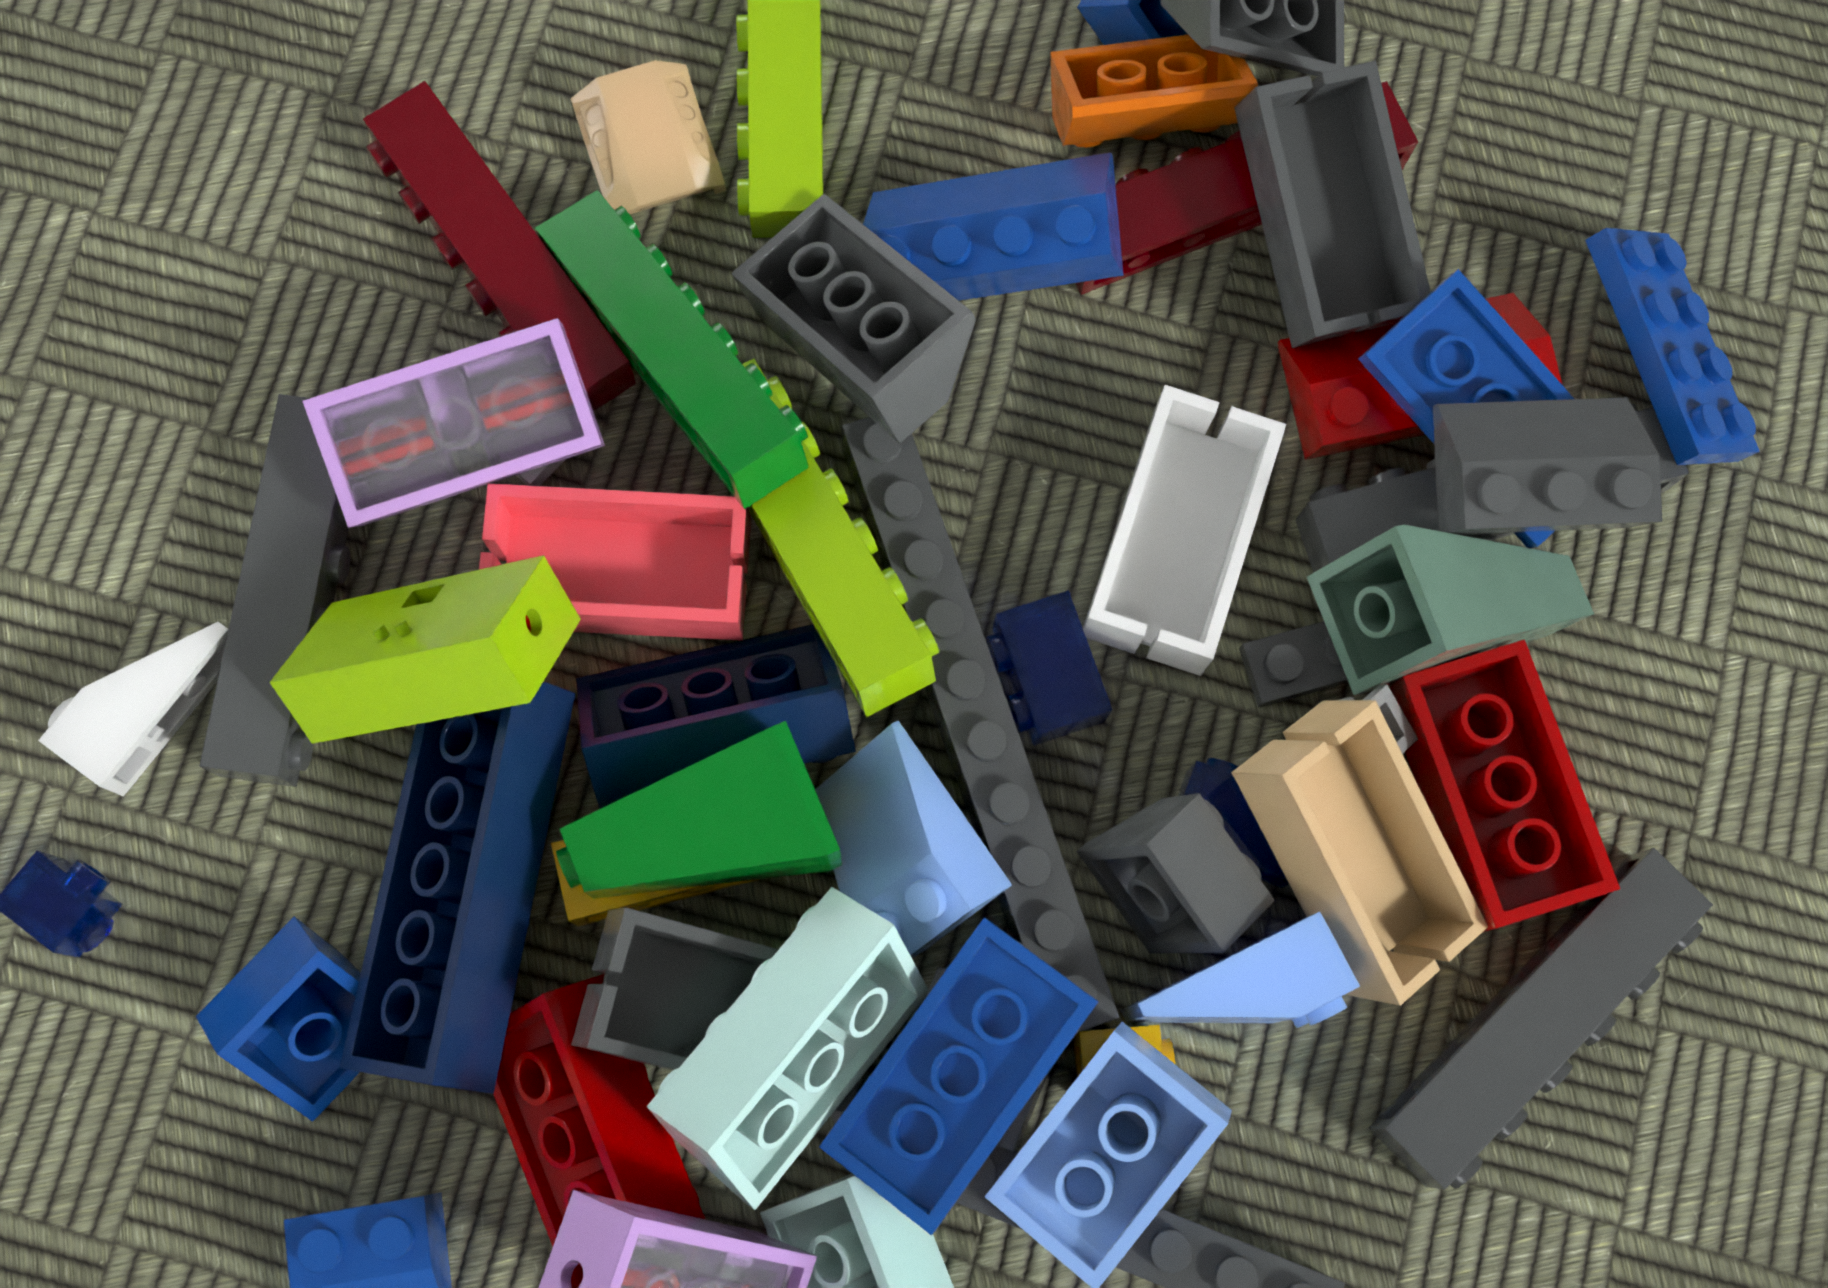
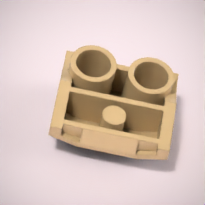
M654 60L595 78L571 98L601 194L614 210L619 206H623L629 214H633L712 189L715 194L726 191L723 175L706 129L686 64Z

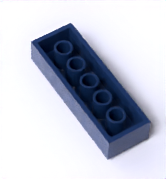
M543 681L531 703L416 724L340 1068L428 1085L494 1094L576 693Z

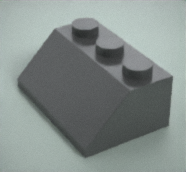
M1161 0V6L1202 49L1313 76H1318L1322 72L1344 68V0Z
M1628 397L1436 404L1433 406L1439 531L1452 534L1612 529L1630 528L1662 522L1659 453Z

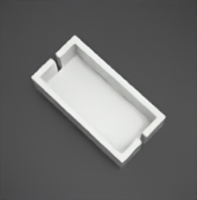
M1164 385L1153 412L1080 636L1133 654L1141 643L1150 646L1146 658L1201 676L1214 659L1286 424L1231 406L1217 438L1205 434L1217 412L1219 402Z

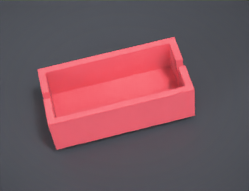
M488 483L482 540L490 552L480 553L479 570L502 565L500 561H506L507 564L544 555L581 618L574 632L743 641L747 590L744 573L748 574L751 532L749 507L744 510L734 496Z

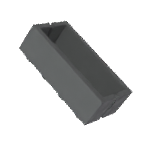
M1376 61L1322 72L1313 81H1311L1310 75L1255 87L1234 109L1291 347L1296 348L1342 337L1354 331L1359 333L1397 324L1431 291Z
M626 907L608 910L592 971L605 975L602 984H588L571 1045L673 1071L684 1063L705 1038L706 1032L714 1019L720 1014L727 1012L748 987L758 967L764 961L772 958L779 949ZM860 1080L835 1111L844 1112L857 1094Z

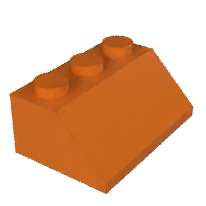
M1189 34L1050 52L1052 119L1063 146L1094 147L1103 143L1104 140L1127 137L1138 140H1150L1159 137L1162 133L1182 130L1202 133L1211 132L1218 129L1221 125L1237 124L1238 121L1234 107L1255 87H1258V82L1245 59L1202 49Z

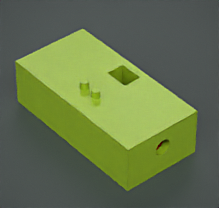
M538 556L332 602L269 683L312 744L531 703L581 618L545 556Z

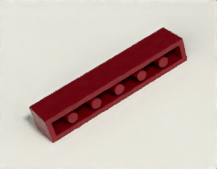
M423 81L363 118L374 140L365 146L371 158L385 178L395 173L405 186L398 194L418 224L427 219L430 220L439 233L431 238L444 261L451 270L462 265L472 281L464 286L485 317L495 311L506 328L498 332L500 337L558 318L565 328L593 412L636 384L629 360L426 81Z
M1385 81L1381 84L1403 170L1417 146L1418 140L1388 82ZM1240 130L1232 134L1221 145L1205 151L1201 147L1191 148L1176 156L1169 165L1150 172L1146 168L1137 169L1120 178L1115 186L1124 276L1075 284L1080 295H1083L1262 225Z

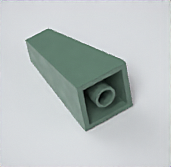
M1405 524L1389 529L1307 576L1353 695L1372 691L1379 685L1394 684L1402 676L1520 640L1525 639L1527 643L1546 637L1594 614L1568 555Z

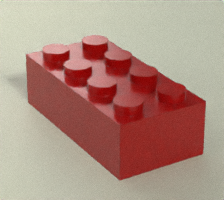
M1525 639L1402 676L1389 687L1418 738L1405 751L1413 776L1488 926L1483 932L1621 889Z

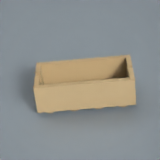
M1323 700L1282 732L1286 740H1272L1231 773L1306 917L1321 912L1360 987L1347 993V995L1401 1006L1440 971L1436 960L1450 962L1488 926L1376 700Z

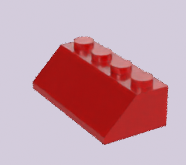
M1514 293L1485 298L1562 384L1551 336ZM1395 324L1359 333L1354 331L1342 337L1296 348L1291 347L1289 338L1280 339L1277 342L1305 460L1425 435L1358 360Z
M605 974L543 993L510 1013L493 1094L552 1247L573 1190L705 1219L700 1207L698 1194L689 1180L674 1143V1138L647 1108V1105L655 1097V1093L648 1079L644 1063L571 1045L588 984H602Z

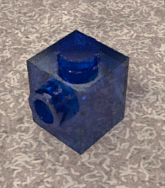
M36 850L0 894L1 913L53 953L80 957L83 952H89L103 942L113 928L114 921L111 918L123 904L105 891L111 881L93 866L80 859H77L71 865L61 857Z

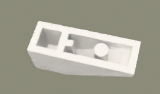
M216 622L81 688L75 697L66 699L53 711L48 721L49 728L38 741L99 787L124 797L217 683L228 628L220 622Z

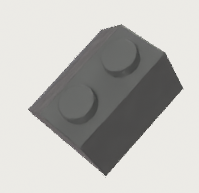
M1200 793L1162 798L1086 842L1076 851L1150 954L1224 953L1275 901L1260 880L1261 873L1257 865L1248 856L1241 853L1224 829L1223 818L1218 810L1208 801L1204 800Z

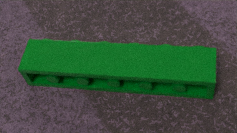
M596 190L535 227L541 241L624 353L631 367L744 510L809 468L801 443L808 438V435L799 417L788 405L781 409L775 405L770 399L773 395L772 390L761 371L753 363L746 367L741 364L736 358L738 350L729 333L719 322L712 326L707 323L702 317L705 315L704 308L695 292L686 282L679 286L670 278L673 274L667 260L655 244L652 243L645 247L640 242L641 234L623 206H619L614 210L601 193Z

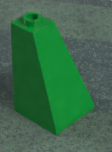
M786 721L767 728L559 828L566 847L556 851L559 864L569 886L574 888L582 885L584 892L593 899L824 872L842 866L839 845Z

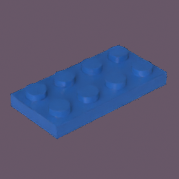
M1605 228L1586 239V244L1676 464L1692 465L1739 462L1760 452L1753 436L1756 432L1754 419L1746 406L1739 402L1730 381L1732 378L1731 364L1724 352L1715 346L1707 326L1709 322L1708 309L1701 297L1692 291L1684 271L1687 264L1686 257L1680 245L1668 233Z
M1459 269L1443 280L1358 358L1433 443V406L1436 404L1574 399ZM1554 531L1513 533L1527 548H1535L1542 544Z
M983 918L820 1144L819 1148L932 1235L1099 1001L990 920Z

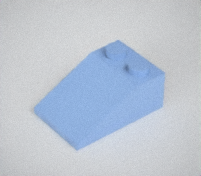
M899 721L890 724L815 789L841 852L842 866L833 869L839 891L894 924L911 958L931 947L1012 886Z
M1321 912L1294 922L1120 1011L1126 1022L1276 1023L1292 1019L1295 1027L1299 1028L1308 1023L1310 1026L1319 1023L1346 1009L1347 1005L1342 996L1360 987Z
M1121 1022L988 1191L985 1198L1091 1288H1099L1228 1125L1232 1110L1124 1022Z

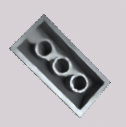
M823 194L731 273L760 320L899 444L948 402L976 321L973 312L827 195Z

